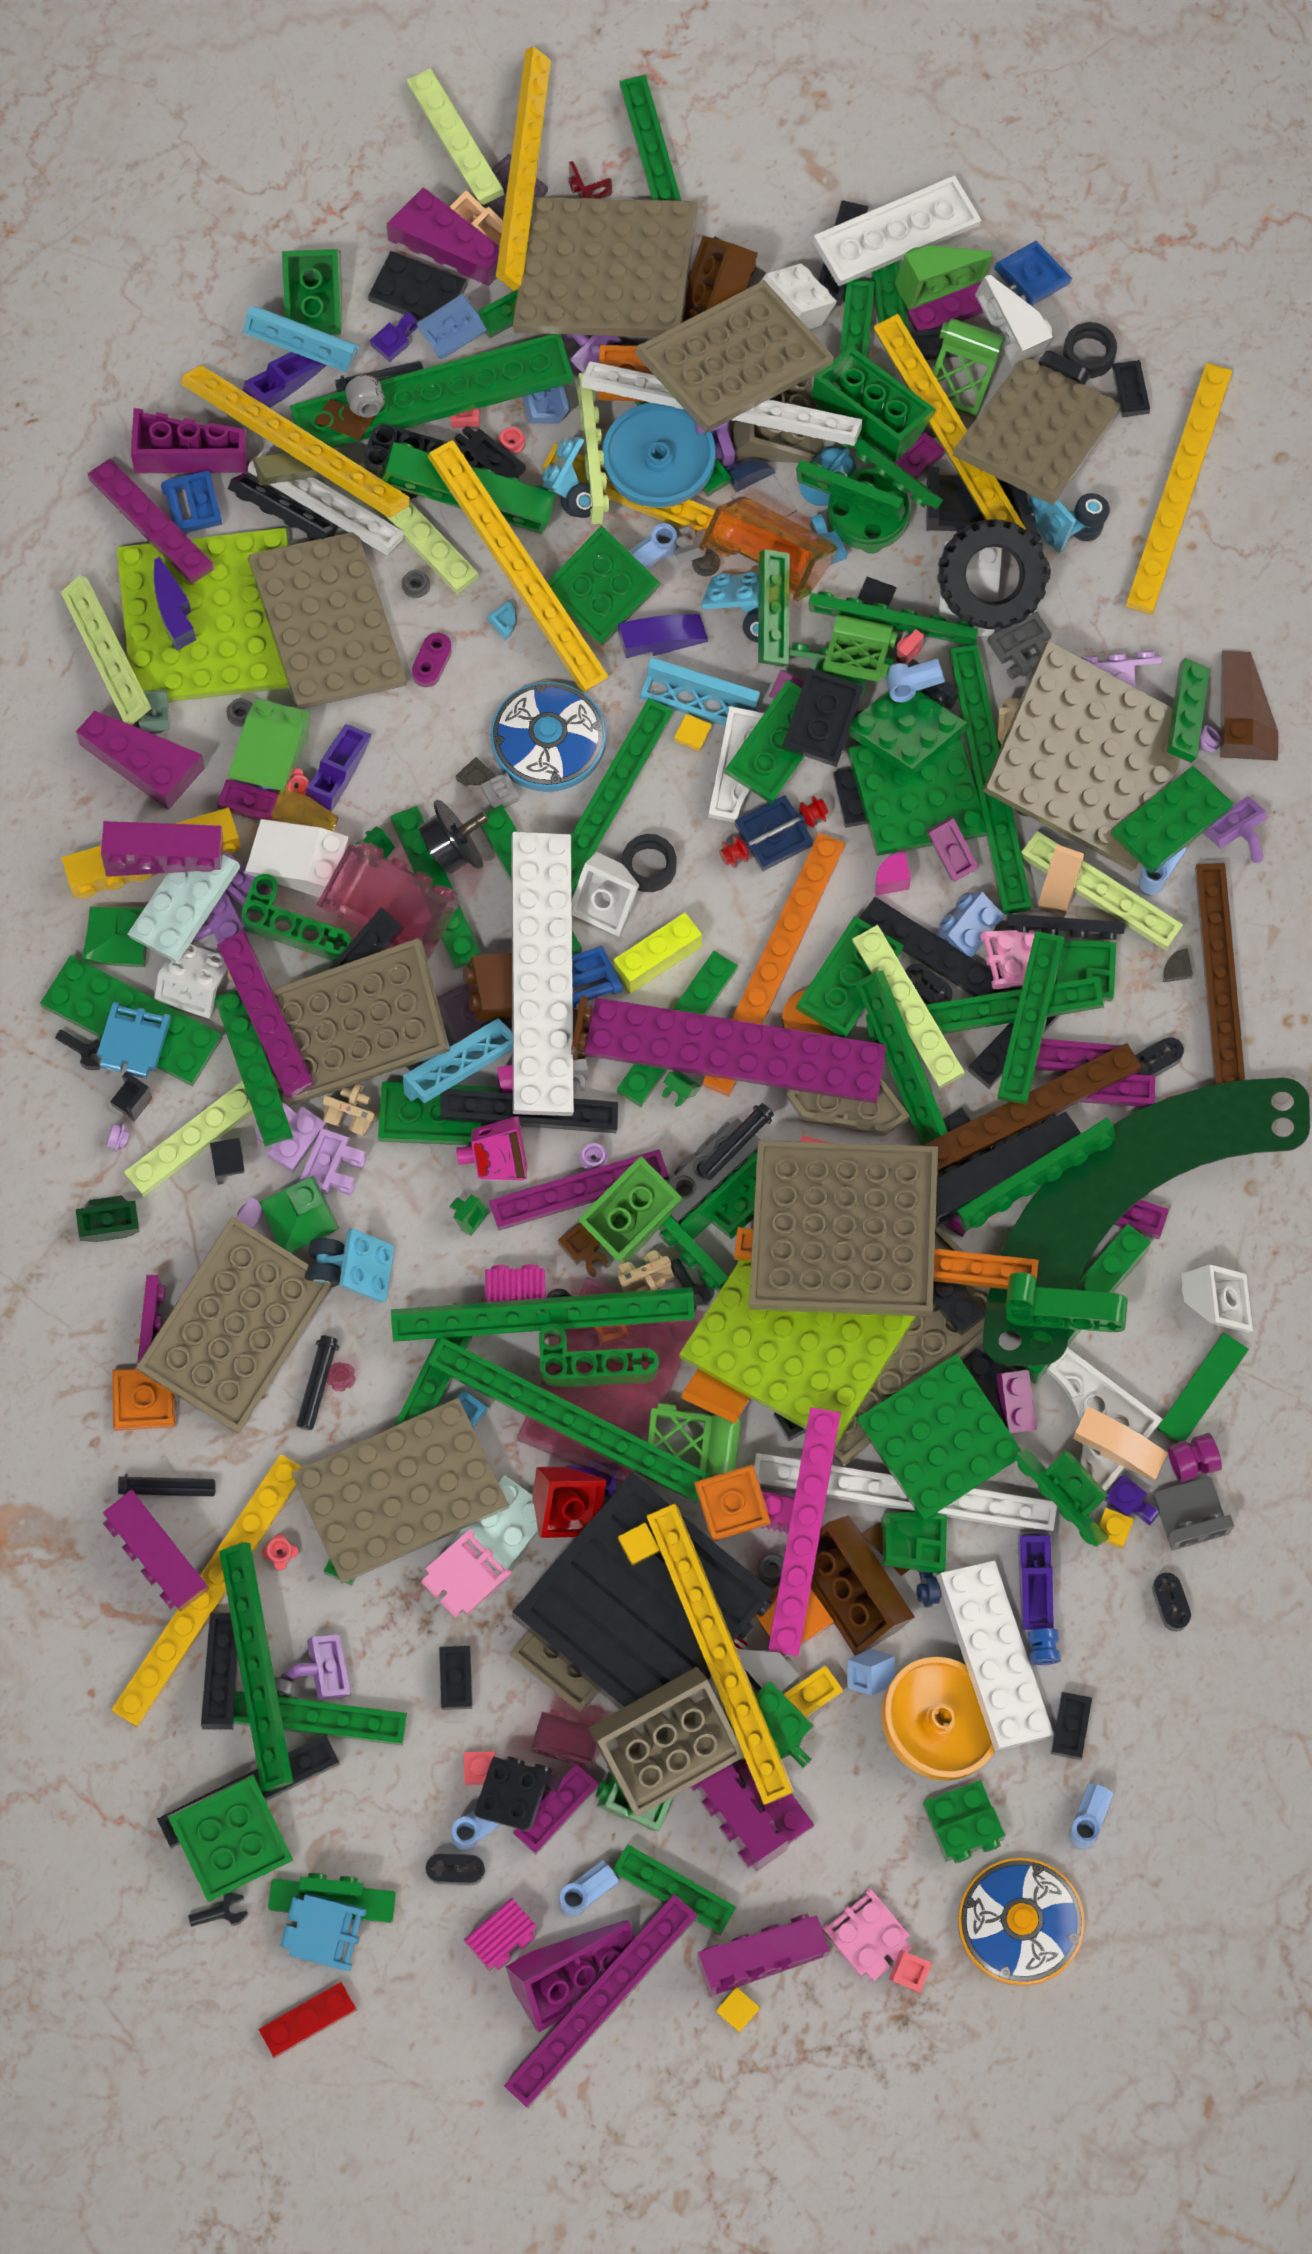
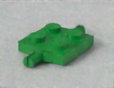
M769 1681L755 1694L780 1758L783 1759L791 1755L804 1768L808 1765L807 1763L811 1762L812 1758L799 1746L804 1736L814 1725L772 1681Z

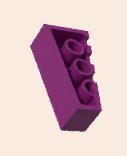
M424 187L386 223L388 241L394 244H403L416 254L422 253L427 255L440 265H449L457 269L458 273L489 286L496 279L500 246Z
M134 407L131 458L134 473H199L208 470L210 473H247L248 445L246 432L244 429L209 423L208 425L198 424L195 422V419L184 418V420L168 418V414L156 412V415L144 413L143 409Z
M95 710L76 731L81 747L167 810L173 806L205 769L202 754Z
M103 821L101 856L106 877L221 870L224 838L222 826Z
M130 1490L102 1512L107 1518L103 1522L104 1526L113 1537L118 1534L126 1543L122 1546V1549L132 1561L138 1558L145 1568L141 1570V1573L151 1585L156 1582L164 1591L159 1596L170 1610L176 1606L180 1612L209 1590L207 1584L133 1490Z
M730 1764L691 1786L690 1789L692 1791L698 1789L704 1798L701 1803L711 1817L716 1815L722 1823L719 1829L728 1842L734 1840L740 1848L737 1854L747 1868L752 1866L757 1872L787 1851L789 1839L783 1832L778 1835L775 1833L777 1828L773 1823V1818L766 1810L762 1809L759 1811L756 1807L758 1801L746 1784L741 1785L739 1783L740 1776Z
M807 1913L792 1918L790 1924L779 1927V1924H774L763 1928L761 1933L749 1936V1934L732 1939L729 1943L705 1948L698 1952L697 1962L709 1997L736 1987L738 1988L827 1957L830 1951L817 1915L809 1917Z

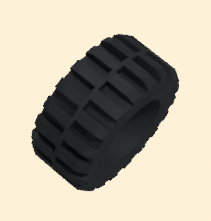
M996 519L974 522L956 532L943 549L944 552L938 562L939 571L937 574V582L941 590L940 594L951 612L968 624L991 630L1009 628L1016 623H1021L1026 620L1029 614L1034 613L1038 608L1037 605L1040 600L1045 596L1046 583L1049 582V574H1047V557L1044 556L1042 546L1034 539L1033 535L1018 524ZM988 547H999L1008 551L1017 561L1020 572L1019 581L1013 593L1007 598L995 602L984 601L974 595L966 580V569L970 559L978 551Z

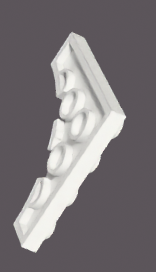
M729 707L708 818L733 823L738 818L741 806L751 790L726 775L724 770L764 713Z
M1068 1347L1063 1356L1052 1363L1047 1369V1373L1062 1386L1070 1397L1079 1421H1081L1089 1406L1124 1424L1147 1439L1162 1422V1418ZM1082 1443L1080 1464L1107 1492L1126 1467L1100 1456V1451Z

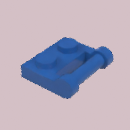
M209 470L168 479L161 483L162 493L166 495L172 522L185 535L192 531L223 525ZM185 489L192 517L187 520H183L177 492Z
M603 946L572 956V988L604 977L607 979L605 983L573 993V1009L580 1003L581 995H587L588 1000L611 992L614 995L623 991L620 979Z

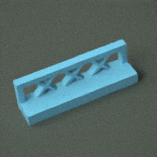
M250 306L246 314L243 328L244 334L343 372H348L358 352L359 345L257 306Z
M652 657L647 667V678L640 694V699L647 701L650 698L670 709L726 726L730 706L757 711L760 697L759 691ZM653 681L664 684L668 691L659 696L648 693ZM686 691L691 693L695 700L688 704H683L677 700L675 695ZM714 700L719 702L722 709L711 713L705 710L703 703Z
M497 1018L451 1046L449 1052L435 1056L403 1075L404 1094L410 1101L419 1097L423 1103H426L511 1051L512 1032Z

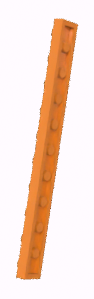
M818 833L732 1020L763 1025L845 849L844 842ZM705 1076L702 1086L730 1097L737 1081Z
M738 1227L734 1260H752L753 1229ZM935 1249L934 1281L1008 1289L1009 1275L1012 1273H1028L1037 1280L1039 1260Z

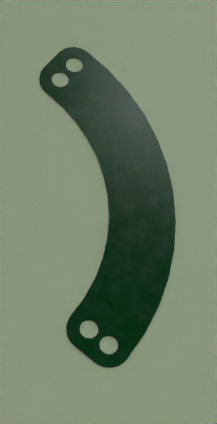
M1290 1078L1240 1080L1206 1086L1175 1095L1132 1113L1113 1124L1115 1140H1113L1108 1148L1102 1151L1097 1150L1089 1155L1082 1164L1071 1166L1063 1171L1058 1179L1052 1182L1047 1181L1040 1187L1017 1220L1000 1256L1039 1260L1036 1280L1037 1287L1077 1290L1086 1265L1111 1227L1134 1204L1154 1189L1183 1173L1222 1159L1253 1153L1291 1151L1300 1147L1307 1140L1310 1132V1101L1308 1092L1299 1082ZM1285 1092L1292 1096L1294 1103L1288 1110H1277L1271 1103L1272 1097L1277 1093ZM1280 1118H1286L1293 1123L1294 1130L1288 1136H1278L1272 1131L1273 1122ZM990 1287L986 1302L983 1330V1347L989 1358L998 1364L1006 1366H1045L1059 1360L1067 1349L1069 1329L1022 1326L1009 1322L1006 1315L1007 1289ZM1006 1331L1018 1333L1021 1337L1020 1346L1014 1350L1003 1349L999 1344L1001 1334ZM1037 1331L1047 1332L1052 1338L1051 1345L1045 1350L1032 1348L1029 1338L1033 1333Z

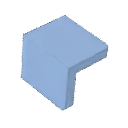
M869 1649L848 1659V1689L870 1696L885 1690L895 1676V1656Z

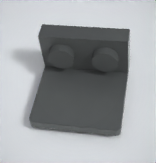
M1211 1477L1156 1491L1153 1495L1171 1551L1230 1535L1234 1527L1231 1515L1224 1516Z

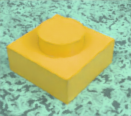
M1105 1508L1099 1523V1527L1109 1537L1105 1543L1123 1549L1134 1519Z

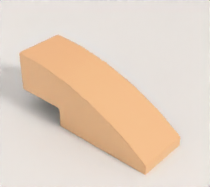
M466 190L450 208L500 246L503 220L489 206L485 209Z
M1058 844L1056 845L1037 908L1065 917L1073 897L1085 854Z
M1089 1406L1073 1437L1074 1440L1100 1451V1456L1153 1481L1156 1480L1168 1454L1144 1436Z

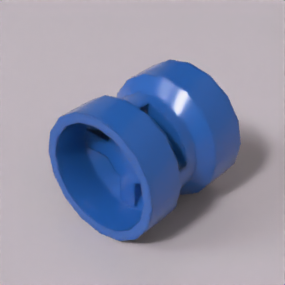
M1045 1628L1028 1632V1642L1032 1645L1030 1664L1051 1665L1061 1662L1060 1651L1056 1645L1059 1641L1057 1629Z

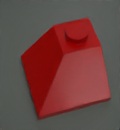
M565 1466L537 1467L532 1496L539 1537H577L601 1510L606 1480Z

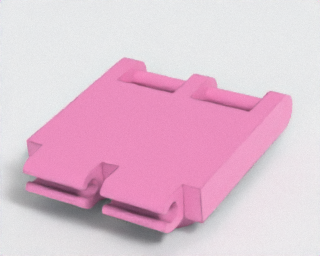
M1015 930L987 931L980 934V939L985 943L988 955L985 958L986 963L991 967L994 979L991 982L993 989L1022 988L1035 930H1029L1028 933ZM990 942H993V946H994V950H995V954H996V955H993V951H992V947H991V943H990ZM996 965L999 966V970H1000V974H1001V978H1002V979H999V975H998V971H997Z
M471 1529L464 1533L425 1569L428 1575L422 1580V1584L436 1598L445 1591L447 1595L440 1600V1603L454 1618L462 1612L468 1616L513 1574L509 1569L505 1570L498 1563L490 1549L486 1550L474 1537L475 1533ZM468 1541H470L480 1551V1553L482 1554L481 1556H479L473 1550V1548L467 1543ZM487 1561H489L497 1569V1571L500 1573L499 1576L490 1568V1566L486 1563Z
M868 1888L864 1891L866 1895L851 1907L847 1905L842 1909L843 1914L831 1924H824L821 1928L859 1976L862 1977L867 1974L874 1982L890 1968V1965L884 1959L887 1955L895 1964L900 1950L910 1952L912 1948L906 1941L910 1935L877 1895ZM870 1899L871 1902L865 1905L857 1914L854 1913ZM849 1918V1920L845 1924L841 1925L839 1929L833 1932L834 1928H836L845 1919Z

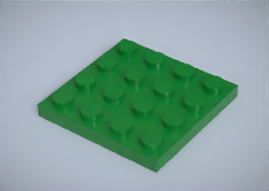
M961 736L912 777L864 745L848 748L847 755L876 856L933 846L926 830L950 816L954 818L965 840L986 836L981 804Z
M958 1354L856 1418V1422L923 1522L1015 1463L1016 1460L1013 1456L1017 1452L1022 1451Z

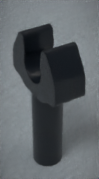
M62 1029L58 1031L55 1039L81 1055L80 1063L83 1068L87 1070H100L99 1064L95 1060L90 1059V1056L98 1052L101 1041L96 1039L90 1044H85Z
M680 1259L672 1260L671 1269L682 1287H692L693 1295L701 1296L703 1302L709 1305L710 1292L707 1285L695 1284Z
M232 1892L223 1895L224 1900L220 1906L189 1914L191 1927L222 1918L229 1921L232 1926L241 1924L248 1917V1912L241 1911L234 1914L230 1912V1907L234 1903L244 1901V1896Z

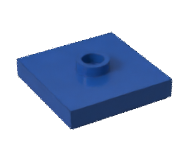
M1037 241L1000 260L994 267V270L1009 286L1013 284L1016 286L1017 294L1019 296L1024 295L1026 302L1031 306L1066 287L1072 280L1067 272Z

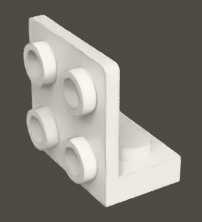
M190 944L178 963L168 958L158 973L155 1000L210 1018L214 1010L216 990L228 972L222 955Z

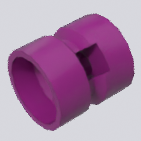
M1209 1432L1193 1437L1191 1443H1187L1184 1440L1168 1445L1169 1460L1173 1472L1180 1483L1197 1478L1199 1472L1208 1475L1222 1469L1219 1450Z

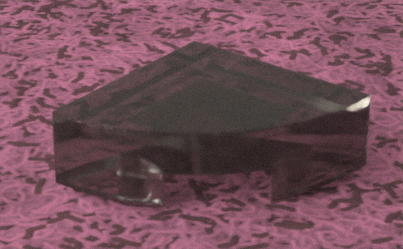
M477 757L455 775L456 780L466 786H478L496 777Z
M1188 948L1175 952L1168 959L1163 971V982L1192 979L1193 972Z

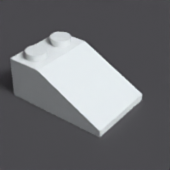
M990 274L985 276L975 296L993 331L1005 336L1002 348L1012 368L1019 361L1041 355L1052 339V328L1048 320H1043L1039 311Z
M988 547L978 551L970 559L966 569V580L970 590L984 601L995 602L998 600L1002 548ZM940 594L938 616L945 618L946 622L955 624L958 621H962L951 612ZM974 626V628H978V637L988 638L995 631V629L991 630Z
M261 819L244 873L255 877L260 874H270L279 885L328 900L334 888L348 836L320 827Z

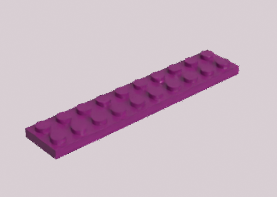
M595 997L585 1056L877 1104L886 1046L884 1044Z

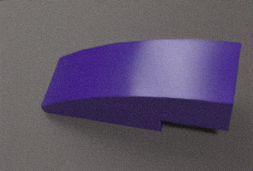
M290 352L268 363L266 371L246 380L242 391L271 408L301 388L326 365Z
M158 557L154 559L155 594L167 635L176 651L196 641L194 628L186 615L191 613L188 598L161 558Z
M697 614L655 616L618 624V635L626 659L649 652L656 656L708 642L701 616Z
M347 723L343 726L320 760L318 771L306 787L305 803L327 813L332 812L356 771L372 734Z
M1018 1534L1022 1629H1054L1051 1536L1049 1534Z

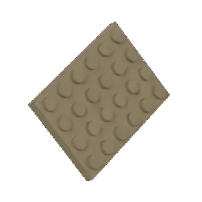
M765 280L637 346L635 352L639 359L705 433L832 365L835 359Z
M1027 358L1017 363L956 445L953 456L1054 505L1120 412L1121 405L1112 398L1084 384L1077 383L1063 376L1060 372L1053 371L1043 365L1040 366L1037 361Z
M351 532L324 538V540L318 539L249 554L248 562L296 708L305 709L406 686L407 679L358 535Z
M418 938L272 990L315 1085L292 1098L286 1097L281 1088L284 1103L289 1107L450 1051L422 941Z
M232 1216L135 1370L238 1434L332 1283L306 1280L305 1271H307L309 1266L307 1263Z
M459 1398L291 1473L341 1584L509 1508L506 1497Z

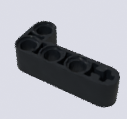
M380 424L372 430L364 454L363 468L381 479L387 455L393 442L407 443L413 446L414 449L427 452L437 449L446 444L447 441L395 426ZM457 445L469 465L477 468L479 458L477 453L471 448Z

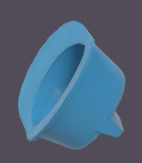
M836 447L824 448L812 459L813 462L819 463L824 469L832 472L840 471L847 475L857 470L855 461L847 448L844 450ZM799 483L801 494L807 502L815 506L828 505L830 494Z

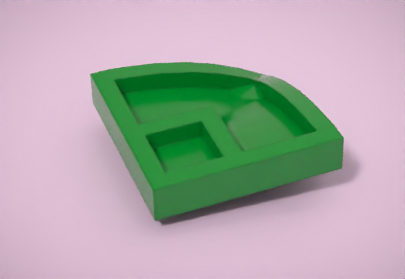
M90 907L82 960L84 962L104 965L145 967L147 947L131 939L128 935L144 908Z
M1064 941L1055 984L1099 977L1103 1001L1111 1002L1114 999L1116 943Z
M314 1175L259 1202L277 1245L289 1253L310 1244V1241L314 1238H322L340 1229Z
M897 1512L882 1515L883 1565L936 1574L945 1571L947 1515L936 1513L924 1522L917 1512Z

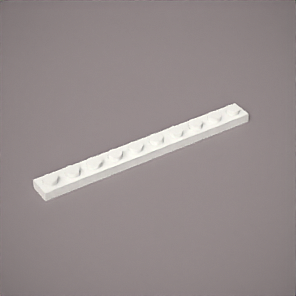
M590 361L582 377L581 387L684 409L655 375ZM767 400L732 419L734 421L746 422L852 446L855 445L862 426V419L773 400Z
M756 1453L754 1467L760 1487L795 1492L801 1460ZM831 1466L827 1498L916 1512L892 1475ZM973 1489L937 1514H945L949 1518L1053 1534L1057 1505L1053 1501Z

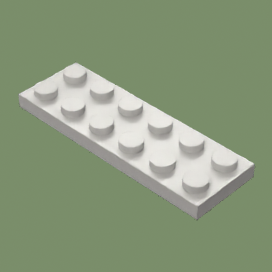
M954 175L813 236L812 242L837 285L841 286L903 259L904 254L912 248L918 247L920 249L929 245L933 246L979 226L982 220Z
M990 1561L940 1573L937 1576V1580L994 1750L999 1751L1053 1736L1054 1733L996 1562Z

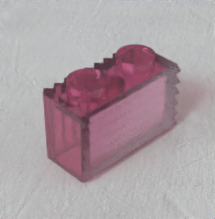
M550 1709L549 1713L542 1712L532 1742V1752L591 1769L598 1747L588 1727L596 1722L585 1718H580L579 1722L567 1719L568 1714L554 1709Z

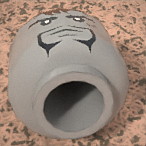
M359 375L353 378L346 386L349 408L354 414L366 418L373 417L383 408L385 397L377 378L371 375Z

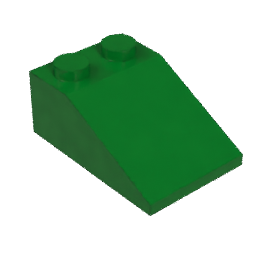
M338 249L282 251L285 318L330 335L342 334L341 251Z

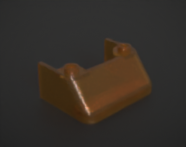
M742 496L716 508L699 545V549L703 551L713 546L715 547V552L725 557L740 553L758 564L759 552L764 549L789 553V592L794 594L793 600L797 602L812 593L838 550V547L829 540L766 506Z

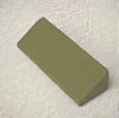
M289 453L253 458L260 486L323 476Z

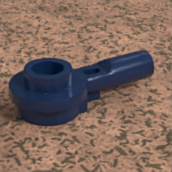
M918 1571L921 1583L917 1584L916 1587L917 1600L922 1602L925 1608H931L933 1604H939L940 1602L939 1583L937 1578L933 1576V1573Z

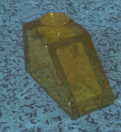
M286 789L280 791L272 811L273 821L320 827L333 832L338 822L336 815L310 797Z

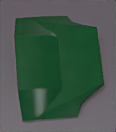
M122 1195L93 1199L89 1201L85 1208L75 1209L80 1241H109L127 1238L140 1232L135 1200L127 1201Z

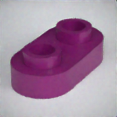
M432 633L425 638L412 666V677L417 685L432 687L440 680L452 654V645L448 636L443 633ZM440 643L442 644V646L440 648H434L433 644ZM424 667H429L431 669L429 672L421 671V669Z

